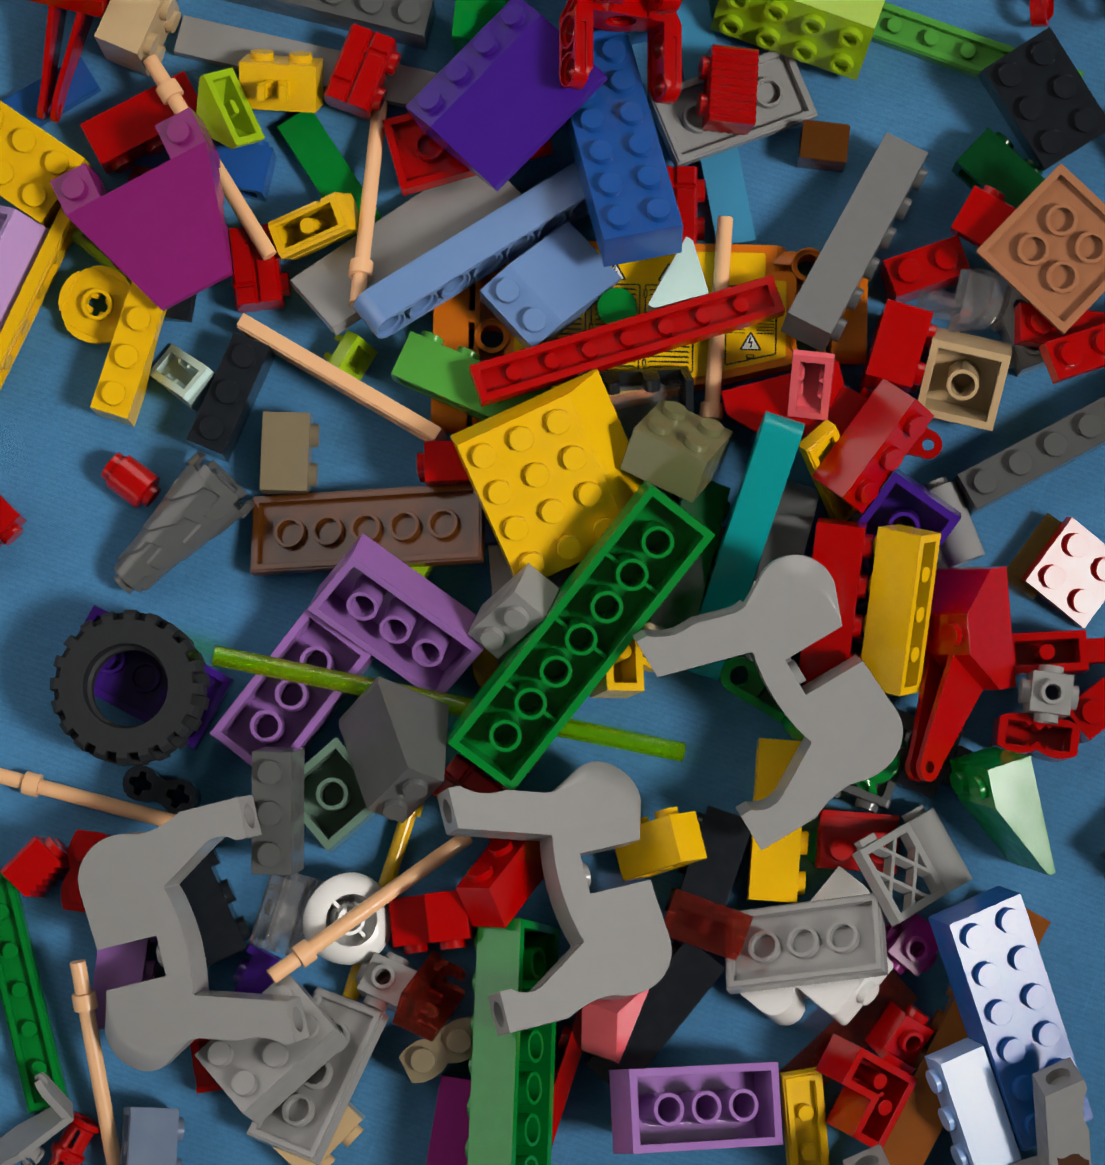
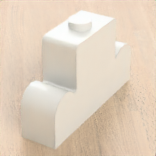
M839 866L811 901L870 894L871 892L865 885ZM887 957L889 974L890 971L893 969L894 965L893 962ZM887 975L740 994L765 1016L780 1026H789L801 1019L805 1012V999H810L841 1025H847L863 1005L866 1006L875 999L879 992V985Z

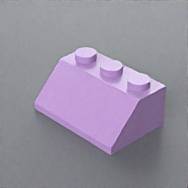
M0 205V332L50 230L17 209Z

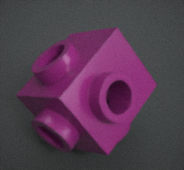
M917 913L894 926H891L889 922L886 923L887 957L893 962L892 970L899 975L906 971L917 977L921 972L929 970L938 956L936 953L938 946L931 925Z

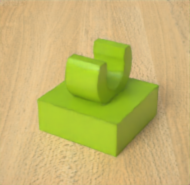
M347 330L345 335L338 334L334 337L339 343L334 353L331 355L325 352L323 356L332 365L361 381L378 351L359 335Z

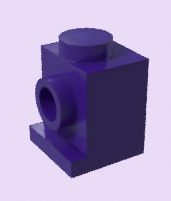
M250 944L246 952L253 956L250 961L244 958L233 977V980L238 982L234 992L262 994L274 983L266 970L282 960V958L256 944Z

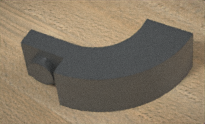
M787 480L754 581L757 580L761 571L773 560L792 554L804 555L819 498L817 488Z

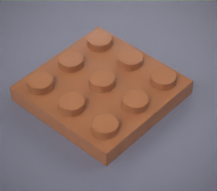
M1060 163L977 249L976 254L1064 335L1105 292V204Z

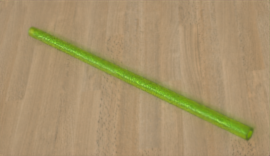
M215 645L211 665L359 696L376 680V678L217 645ZM397 683L449 705L448 714L460 716L473 700L468 697ZM570 719L557 735V737L678 762L683 761L686 751V743L574 719Z

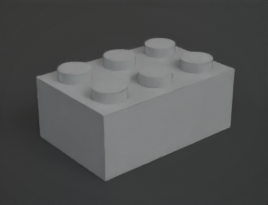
M290 974L278 983H273L262 994L300 996L310 1035L309 1038L287 1045L261 1037L239 1041L211 1039L195 1054L196 1058L242 1114L258 1125L349 1042V1039L306 989Z

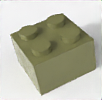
M661 399L633 429L620 469L640 479L648 480L653 485L693 503L720 471L734 432L724 428L715 419L703 418L688 411L681 403Z

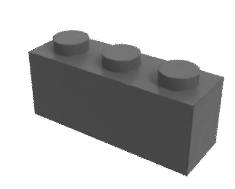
M263 747L252 751V795L262 835L252 837L251 874L293 875L304 869L305 748Z

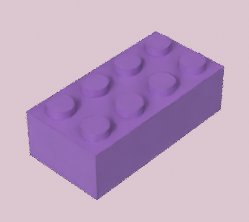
M363 533L320 584L308 607L310 612L428 696L438 701L484 649L483 646L467 634L476 617L475 613Z
M307 607L210 734L251 766L252 751L263 747L306 749L375 658L310 612Z
M778 1062L609 1070L613 1154H643L783 1145Z

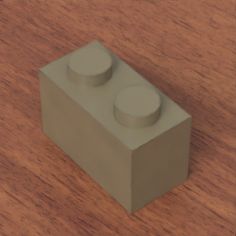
M263 411L259 490L264 496L311 493V486H318L319 467L318 463H312L313 447L319 448L320 424H313L314 419L311 413Z

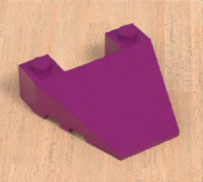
M190 107L155 125L171 160L107 193L100 176L85 163L50 181L65 215L162 311L233 275L228 227L225 224L223 203L225 201L220 183L219 168L221 166L219 153L204 122Z

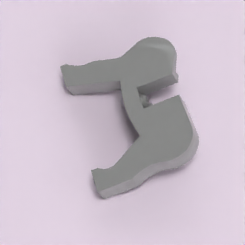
M798 554L782 556L770 562L761 571L743 602L739 600L730 607L690 617L672 628L663 630L643 629L633 635L657 677L750 652L754 665L772 698L793 725L804 735L775 790L762 800L745 801L735 807L761 850L815 819L823 807L845 787L869 779L883 771L896 757L903 738L902 721L897 710L865 663L856 654L802 687L800 686L806 679L794 659H791V656L842 627L835 582L831 574L815 559Z
M596 761L586 763L575 769L552 792L504 790L495 793H478L461 786L447 788L437 795L447 835L540 842L542 869L550 902L558 923L571 945V948L529 992H518L508 989L488 996L498 1037L570 1018L578 1010L595 1000H618L642 993L655 986L663 978L670 965L672 946L651 880L590 894L591 874L588 866L582 863L581 859L582 856L624 847L640 840L641 798L635 783L624 771L609 763Z
M253 795L236 797L181 811L168 822L151 831H137L107 837L95 844L82 860L78 874V886L97 950L157 936V959L164 968L166 976L106 991L105 1034L108 1044L122 1062L137 1070L154 1071L167 1066L198 1038L239 1041L261 1037L287 1045L310 1037L300 996L209 990L207 964L201 934L190 903L180 886V883L223 838L228 837L236 841L262 835Z

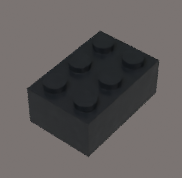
M1048 27L990 64L977 75L1029 159L1035 162L1042 172L1105 132L1104 112L1051 27Z

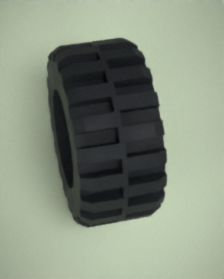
M124 610V613L116 614L111 611L101 614V619L95 622L88 620L80 626L82 631L78 635H70L64 642V645L67 646L62 656H56L53 664L57 671L55 678H50V690L54 691L55 697L51 704L54 714H57L61 720L59 724L61 729L74 740V744L81 750L88 752L93 757L113 764L143 766L149 765V762L162 761L171 757L170 753L177 748L181 750L190 742L188 738L193 731L198 732L203 723L200 720L203 711L208 710L210 699L207 698V688L210 687V678L204 668L205 660L194 646L195 643L175 625L149 612L145 614L137 610ZM125 651H139L155 658L164 669L168 681L166 700L160 711L148 722L137 726H122L111 722L99 710L94 696L95 682L101 668L113 656Z

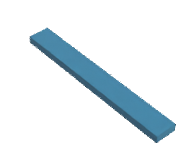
M682 0L679 9L676 11L682 25V75L684 81L698 77L700 57L706 55L712 44L717 45L715 31L710 29L712 16L708 0ZM738 147L699 160L702 176L705 179V191L715 241L718 216L733 217L732 244L747 245L756 243Z

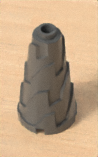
M197 451L185 463L187 466L142 526V530L118 557V563L114 566L117 574L113 578L127 593L131 594L134 590L141 593L143 590L146 591L179 562L187 559L209 540L220 535L240 517L244 518L255 507L252 499H248L242 504L240 500L247 492L214 460L208 465L205 463L204 465L201 464L206 457V454Z

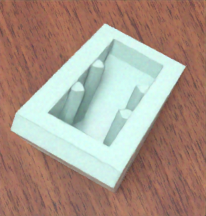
M685 237L682 243V252L676 253L648 303L647 312L709 294L692 239Z
M174 344L167 349L150 370V376L193 411H196L203 403L215 376L209 367Z

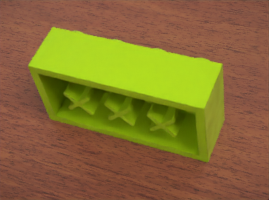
M718 0L710 29L857 81L885 0Z

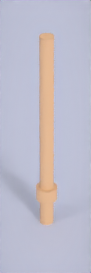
M153 54L147 57L143 63L158 86L156 92L163 104H169L174 114L189 108L182 97L184 91L176 78H170L158 56ZM220 159L221 168H219L224 196L263 260L270 259L277 251Z
M384 101L380 111L373 110L370 119L355 257L350 260L348 277L352 280L349 300L351 307H353L357 297L367 289V283L372 280L374 263L370 260L385 134L382 120H385L387 116V101Z
M718 216L712 293L726 289L729 285L733 217ZM725 334L709 338L704 402H700L699 416L712 418L717 421H723L724 404L720 403Z
M0 768V784L20 789L21 794L37 798L38 795H43L155 826L163 825L176 815L45 780L42 774L30 771L22 774Z
M468 836L452 837L310 940L302 939L291 947L292 952L266 970L269 977L276 984L301 965L306 968L318 959L317 954L472 844V838Z
M75 960L69 963L75 991L71 998L74 1012L79 1013L106 1165H120V1145L95 1009L98 1008L96 991L91 989L86 960Z

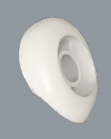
M356 872L338 874L323 882L311 895L304 910L302 928L306 941L380 890L381 886L372 878ZM389 903L319 952L318 955L330 962L343 965H355L371 960L374 952L379 954L384 949L392 933Z

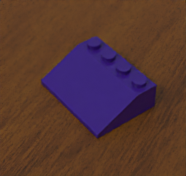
M510 0L407 104L406 108L426 135L498 192L602 86L607 77L593 64L588 80L581 90L562 87L559 79V30L525 1Z

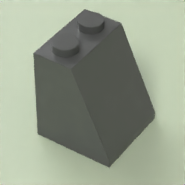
M380 676L340 717L339 728L367 809L388 819L403 823L444 782L449 705Z

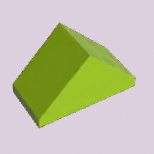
M233 67L203 74L199 78L196 114L204 122L212 139L231 149L261 142L265 139Z

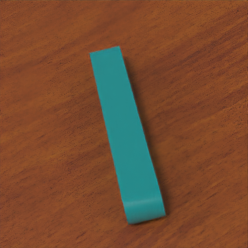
M765 412L710 572L711 580L704 594L705 596L702 598L699 615L730 607L739 600L743 602L748 595L803 435L805 423ZM726 659L686 669V671L718 681Z

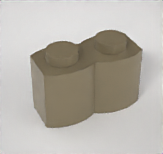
M471 1016L461 1017L449 1022L436 1036L418 1039L400 1054L399 1059L412 1083H422L431 1080L439 1075L449 1063H459L471 1057L473 1049Z

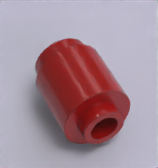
M120 452L111 458L101 473V478L106 481V487L135 509L140 508L142 505L149 507L161 492V488L158 486L160 477L131 455L125 457Z

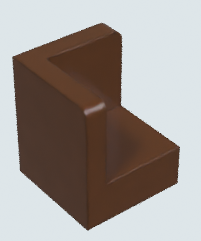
M804 119L800 133L797 168L843 172L847 163L850 126L842 123Z

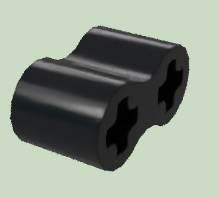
M141 765L129 769L123 777V789L129 798L143 803L159 802L172 814L197 808L201 803L200 790L194 783L179 778L167 780L153 768ZM147 773V781L152 783V788L150 791L143 790L141 795H139L140 788L135 786V781L137 778L144 779ZM183 786H185V794L190 796L188 804L181 803L176 808L177 801L172 798V794L174 791L181 792Z

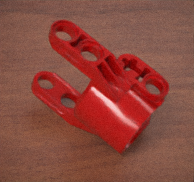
M568 0L559 17V79L561 86L575 90H581L585 86L589 73L593 69V27L612 32H646L647 90L654 102L673 105L678 100L682 87V25L676 13L682 0Z

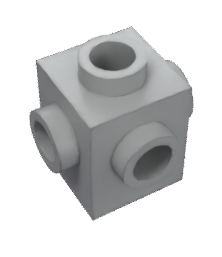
M1045 664L1039 665V671L1033 670L1026 674V679H1021L1018 692V702L1023 703L1022 713L1033 715L1034 722L1044 724H1058V719L1070 716L1071 710L1077 709L1079 701V686H1074L1075 675L1063 674L1064 667ZM1050 685L1057 688L1056 700L1047 698L1045 694L1047 686Z
M374 952L370 962L364 961L355 982L359 984L357 990L361 997L365 998L363 1001L364 1005L383 1012L389 1009L405 1017L422 982L419 972L409 968V961L397 954L388 952L385 957Z

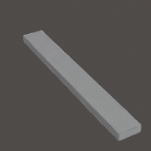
M186 15L182 17L174 48L176 56L228 68L233 67V69L239 70V61L246 54H250V51L253 49H271L274 51V55L289 56V52L293 51L311 52L312 58H324V90H326L341 52L331 48ZM399 64L395 75L391 76L388 74L382 87L387 89L385 101L390 105L406 108L407 104L438 73Z

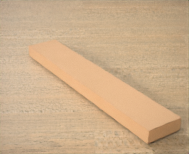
M245 313L242 314L237 322V328L244 336L270 346L275 355L423 441H446L448 438L441 427Z

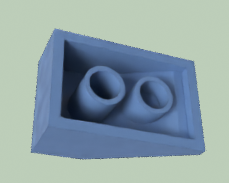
M567 221L507 265L480 290V298L483 304L526 349L555 340L593 306L605 291L613 288L621 280V277L611 266H603L601 255Z

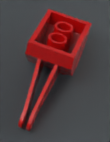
M27 0L48 5L41 89L37 107L38 119H46L51 105V122L58 123L60 121L66 96L94 16L103 17L110 0ZM67 10L77 12L55 87Z
M835 361L828 420L836 425L841 437L869 398L844 386L839 361ZM791 373L721 391L729 419L756 435L766 411L805 423L801 441L825 421L787 416ZM926 428L925 432L916 440L906 455L922 459L935 458L942 449L941 437L936 432ZM931 440L934 444L933 449L925 450L922 446L923 441Z
M1007 566L943 567L936 569L923 673L911 744L905 763L906 774L913 781L922 780L930 782L937 778L945 759L983 690H1003L1016 687Z

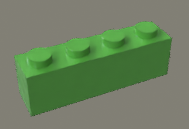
M422 330L420 335L410 331L391 373L393 382L482 421L553 389L550 386L481 407L469 373V365L481 362L479 361L480 355L462 346H458L457 351L442 345L444 340L441 337Z

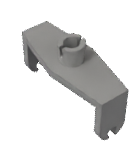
M44 1072L34 1077L37 1080L34 1084L40 1095L51 1107L15 1126L0 1138V1165H14L19 1161L21 1165H32L28 1160L29 1158L35 1164L39 1163L45 1152L41 1145L74 1120L73 1103Z

